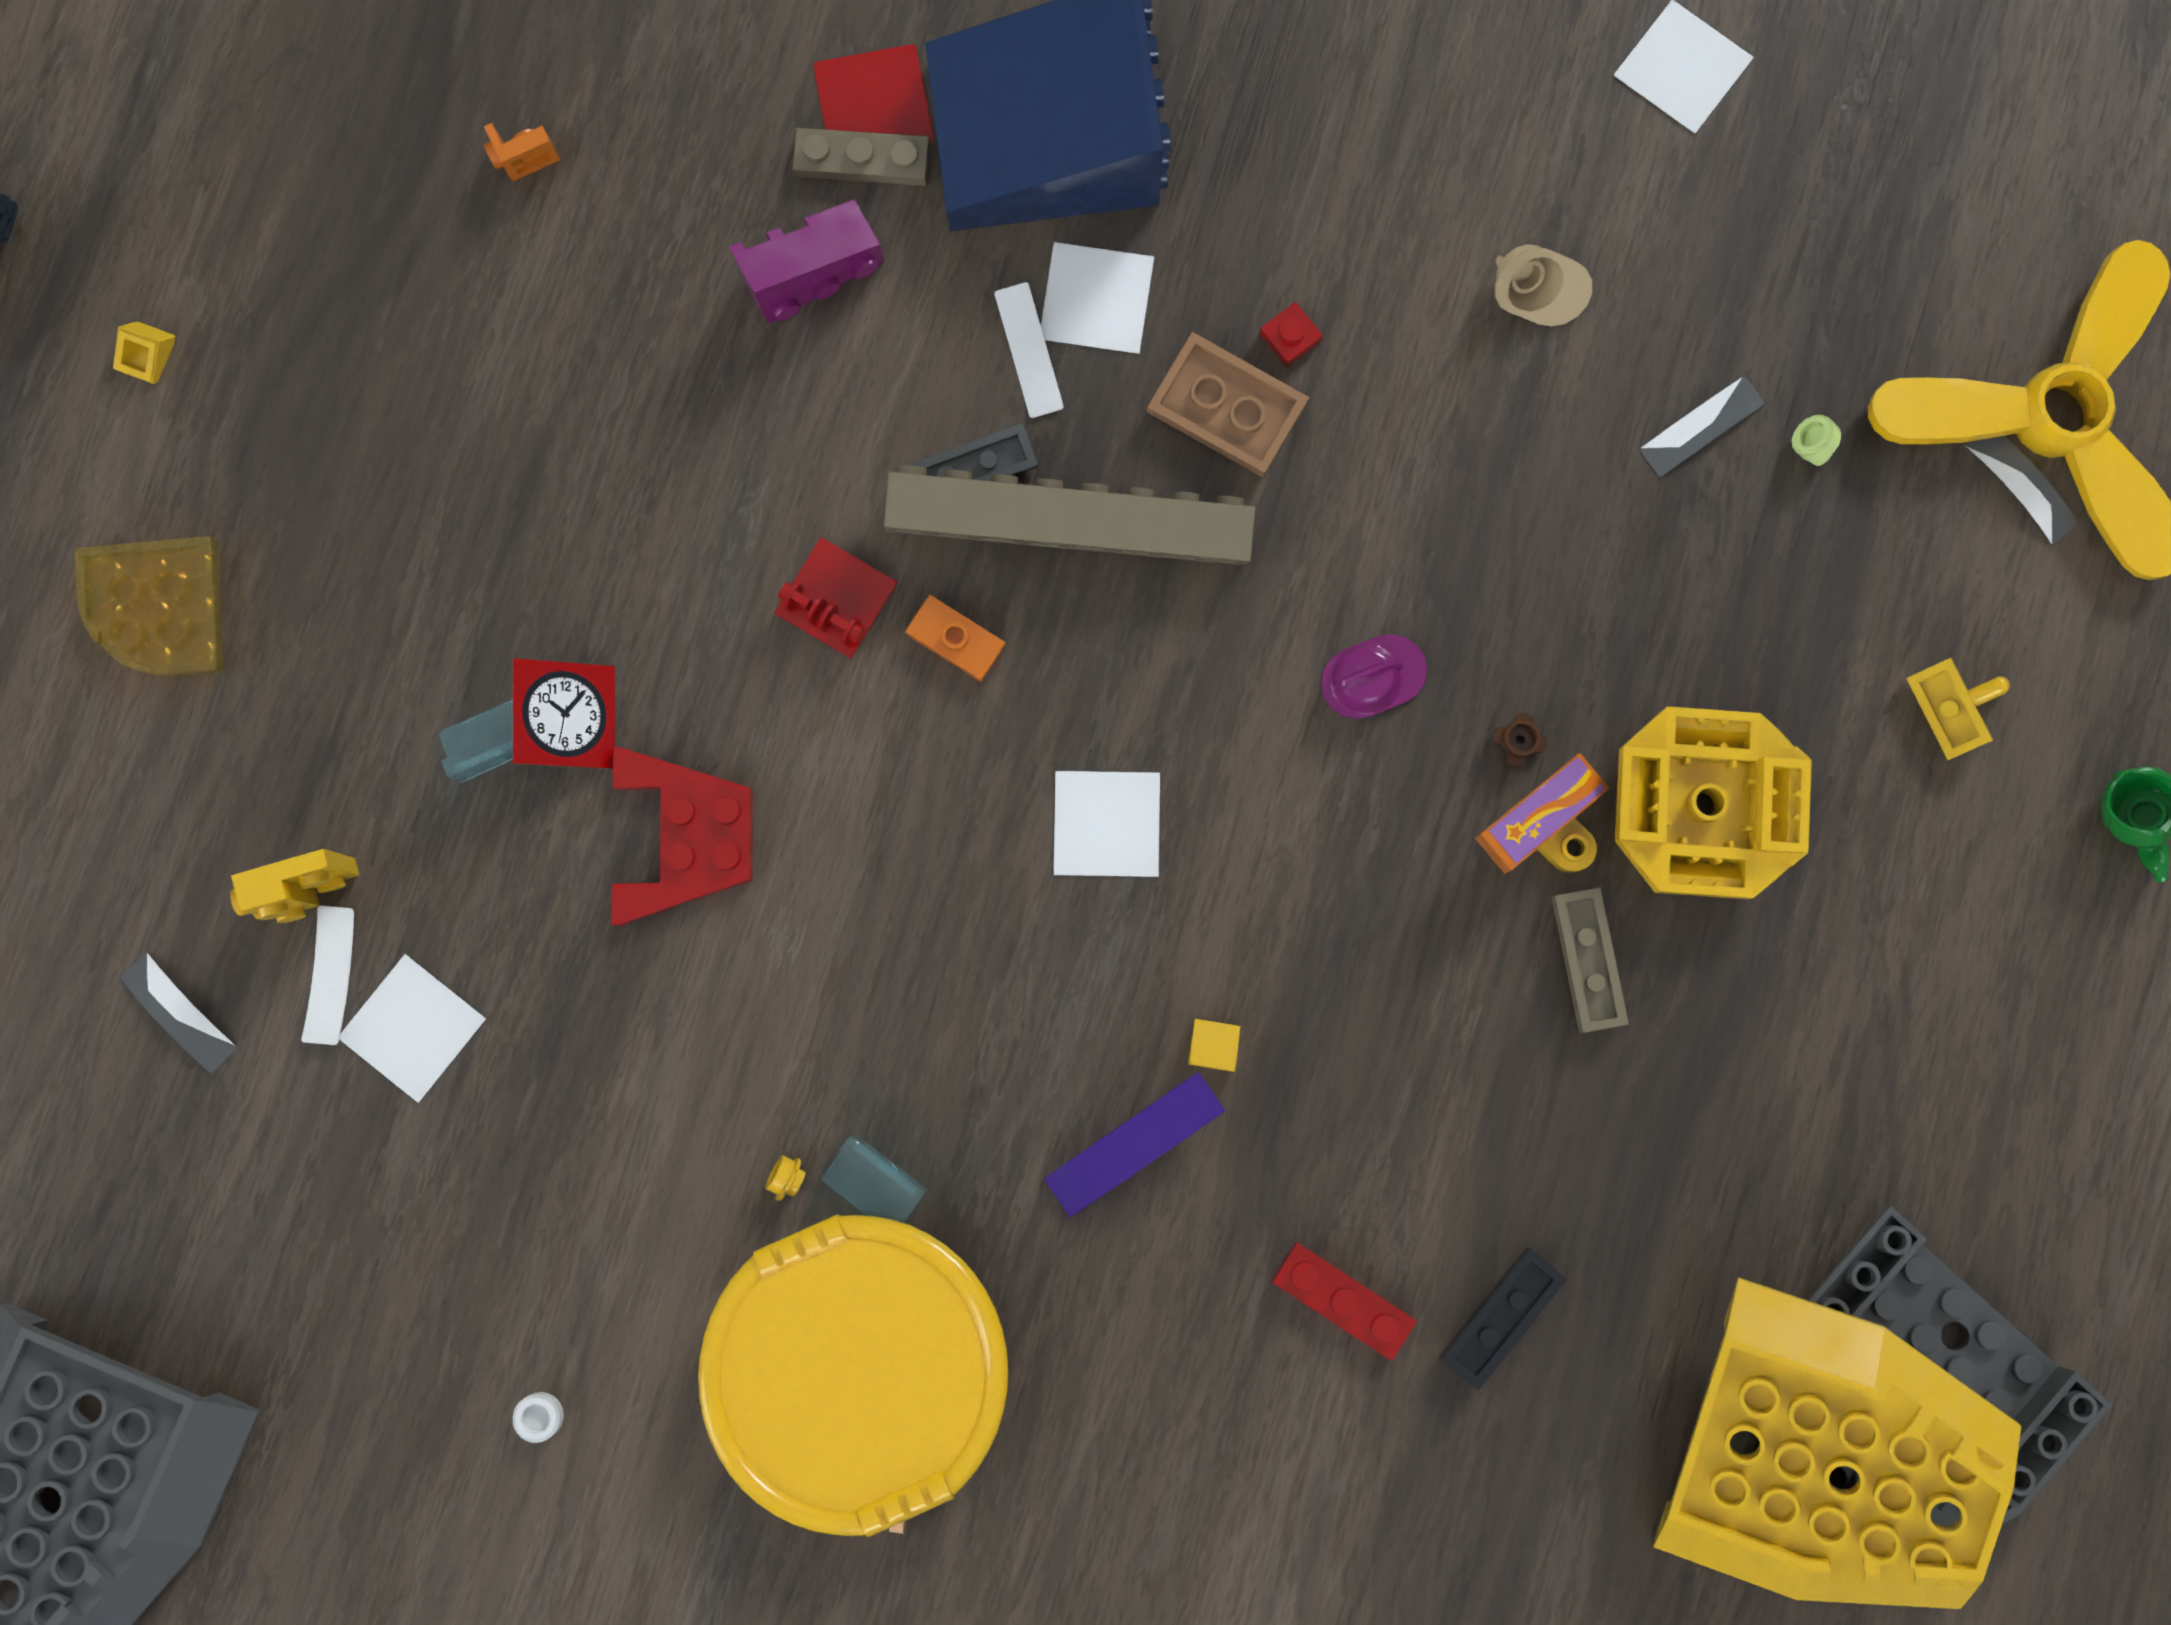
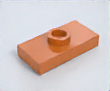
M932 595L928 596L905 631L907 636L981 683L1006 647V642Z

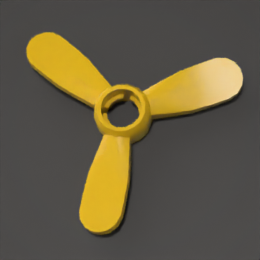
M2141 240L2127 242L2116 247L2105 258L2081 305L2063 362L2038 372L2024 387L1960 378H1898L1885 382L1871 396L1867 407L1868 419L1874 431L1891 442L1898 444L1964 443L2016 434L2020 442L2035 454L2048 458L2065 457L2090 518L2121 565L2133 576L2146 580L2163 579L2171 574V501L2155 478L2109 430L2116 412L2114 392L2107 379L2138 342L2168 289L2170 279L2168 261L2161 250L2152 243ZM2057 388L2067 391L2078 401L2082 408L2084 419L2083 426L2079 430L2072 432L2062 429L2052 421L2046 411L2044 398L2050 389Z

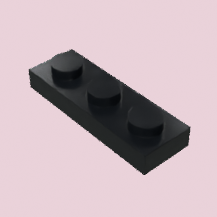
M1526 1247L1439 1355V1358L1479 1391L1567 1279L1531 1248Z

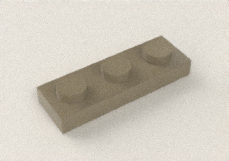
M796 128L793 172L795 177L926 186L930 148L929 137Z
M1601 887L1552 896L1579 1033L1629 1025Z

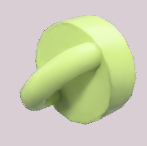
M1813 415L1801 422L1794 431L1792 447L1804 460L1811 462L1813 465L1821 466L1830 459L1839 446L1841 431L1829 417Z

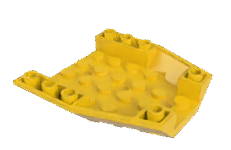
M1738 1277L1724 1320L1725 1332L1672 1499L1671 1501L1667 1500L1653 1547L1795 1600L1961 1609L1984 1580L2014 1490L2021 1425L1886 1327ZM1739 1431H1748L1753 1433L1760 1443L1757 1450L1753 1453L1740 1454L1730 1445L1732 1436ZM1847 1466L1858 1473L1859 1479L1854 1487L1839 1489L1829 1481L1831 1472L1837 1467ZM1941 1502H1949L1960 1509V1516L1951 1525H1940L1931 1519L1930 1515L1933 1507Z

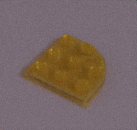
M211 536L75 548L76 595L80 616L94 642L99 644L117 662L139 672L162 677L224 673L218 540Z

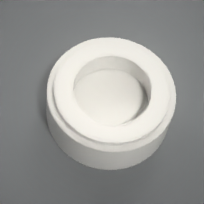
M536 1392L525 1397L517 1404L513 1412V1426L516 1433L522 1439L531 1443H539L551 1438L562 1426L564 1418L562 1405L556 1397L546 1392Z

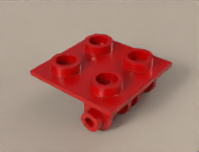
M820 537L792 584L786 582L780 589L778 598L781 601L774 614L852 659L898 582Z

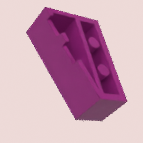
M855 200L804 218L803 222L806 227L783 235L780 228L768 231L766 233L768 241L748 249L744 248L742 242L728 246L743 281L768 324L775 320L785 321L792 318L800 311L801 306L815 298L823 300L832 296L839 290L841 284L854 277L861 279L871 275L877 270L879 264L884 262L880 243Z

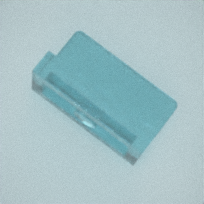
M513 699L439 733V738L448 756L441 760L449 778L463 783L513 760Z
M856 1134L849 1136L839 1149L840 1154L822 1176L823 1182L867 1216L887 1218L905 1223L928 1192L926 1188Z

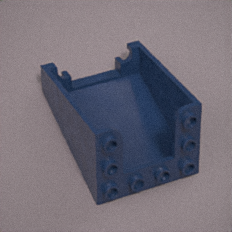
M1053 0L925 42L946 213L950 231L1159 205L1160 189L1168 188L1166 170H1169L1168 151H1171L1168 122L1160 123L1158 108L1165 107L1162 78L1154 79L1152 64H1158L1159 57L1156 35H1151L1150 21L1153 19L1151 0Z

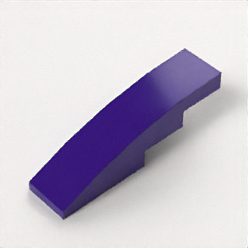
M1196 1072L1164 1096L1158 1098L1050 1173L1044 1180L1069 1217H1072L1225 1112V1109L1200 1073Z

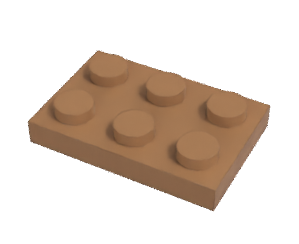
M1192 332L1149 403L1147 413L1264 478L1307 405L1309 397Z

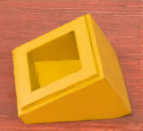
M132 322L119 326L113 369L152 384L157 383L174 347L176 336L141 322Z
M1194 1019L1187 1065L1235 1072L1241 1026Z

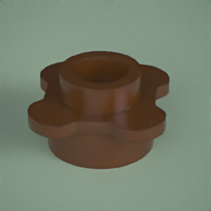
M1527 713L1516 715L1514 722L1506 727H1497L1492 735L1494 743L1502 746L1507 754L1508 764L1513 767L1522 766L1527 757L1533 753L1540 754L1547 748L1546 737L1541 735L1539 728L1533 723L1532 716ZM1517 736L1524 738L1523 744L1516 742Z

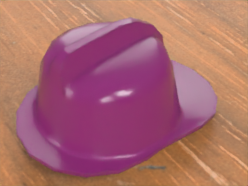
M1394 634L1377 636L1351 646L1332 657L1324 668L1321 680L1323 697L1330 708L1343 717L1362 719L1374 716L1407 702L1419 693L1425 684L1428 670L1425 656L1415 643L1404 636Z

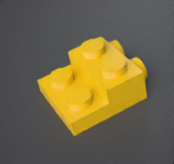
M320 849L231 875L234 889L230 892V899L233 909L238 916L253 914L258 920L275 918L277 923H287L306 917L304 910L320 906L315 888H317L318 893L334 891L346 886L345 879L359 876L356 859L330 850Z

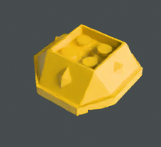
M1667 706L1619 748L1615 842L1655 893L1752 899L1774 882L1789 867L1808 854L1811 759L1797 746L1794 747L1780 730L1761 713ZM1699 793L1707 794L1712 799L1714 810L1711 816L1703 814L1698 809L1696 799Z

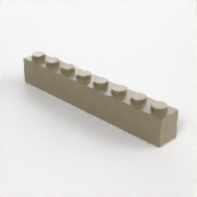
M908 465L900 466L899 472H889L884 520L886 532L1243 566L1251 561L1255 506H1245L1244 498L1218 496L1217 503L1199 501V494L1172 492V498L1154 497V490L1140 487L1127 488V494L1109 493L1108 485L1098 483H1082L1081 490L1063 488L1064 482L1055 479H1036L1035 486L1018 484V477L1004 474H992L990 481L972 480L973 473L962 470H945V477L927 475L926 468Z

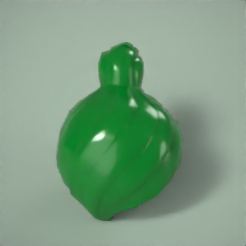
M2153 767L2118 770L2106 784L2100 798L2102 821L2115 839L2125 845L2137 847V854L2141 864L2151 872L2156 882L2168 881L2169 848L2167 843L2171 839V775L2160 768Z

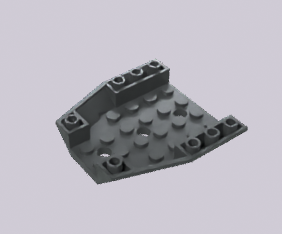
M1888 1205L1806 1300L1886 1327L2021 1425L2014 1490L2002 1523L2003 1525L2024 1511L2113 1404L2076 1371L2060 1367L1927 1249L1923 1245L1927 1238L1892 1206ZM1950 1322H1956L1962 1331L1960 1343L1953 1348H1947L1941 1339L1942 1329ZM1747 1432L1739 1453L1751 1454L1756 1451L1760 1443L1759 1439L1753 1433ZM1847 1466L1838 1467L1841 1478L1836 1488L1850 1489L1854 1487L1859 1479L1858 1473ZM1941 1502L1933 1507L1930 1516L1937 1524L1951 1525L1958 1520L1960 1509L1952 1503Z
M7 1302L2 1303L0 1307V1588L4 1580H11L18 1586L20 1597L16 1605H9L2 1599L0 1594V1625H133L203 1545L261 1410L220 1392L206 1397L196 1395L44 1330L48 1322L47 1319ZM89 1394L96 1396L102 1404V1413L96 1421L89 1420L82 1411L83 1401ZM46 1487L56 1489L61 1496V1505L56 1513L49 1512L42 1504L41 1497Z

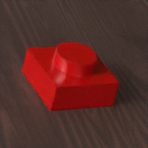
M1296 301L1263 325L1259 332L1260 336L1286 368L1319 344L1323 338L1322 333Z

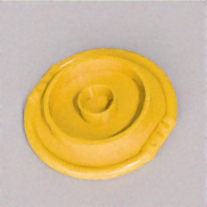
M836 1214L754 1251L753 1256L742 1265L725 1287L710 1315L700 1352L698 1384L702 1416L709 1439L718 1458L739 1487L757 1504L773 1515L810 1531L841 1536L866 1535L869 1538L954 1499L955 1494L964 1487L978 1470L998 1432L1007 1397L1008 1358L1003 1329L986 1289L969 1266L948 1246L930 1234L899 1221L876 1216H839V1214Z

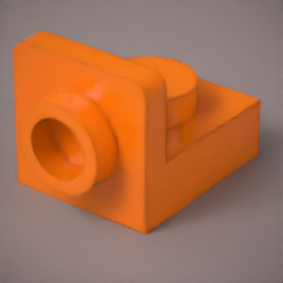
M493 123L484 126L490 142L483 145L494 168L497 170L504 167L513 182L561 160L543 125L536 129L522 130L505 143Z

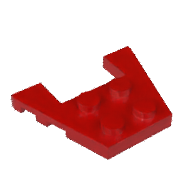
M613 747V788L615 790L661 789L660 882L612 884L611 925L624 926L643 917L670 910V908L695 899L699 900L753 881V790L751 788L625 748Z

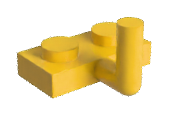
M1949 658L1906 678L1947 760L1993 741L1977 706L2004 695L2010 688V682L2006 677L1997 676L1968 690L1952 658Z

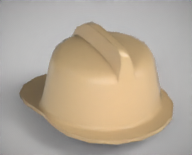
M1525 244L1514 248L1505 257L1498 255L1495 260L1498 267L1496 271L1495 298L1499 306L1511 314L1540 325L1552 327L1566 324L1575 319L1589 303L1592 295V279L1587 269L1571 258L1538 245Z

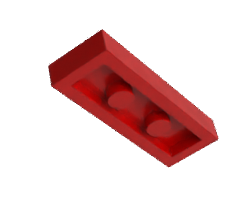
M1298 1242L1294 1243L1271 1280L1273 1284L1391 1361H1393L1417 1322L1414 1318Z

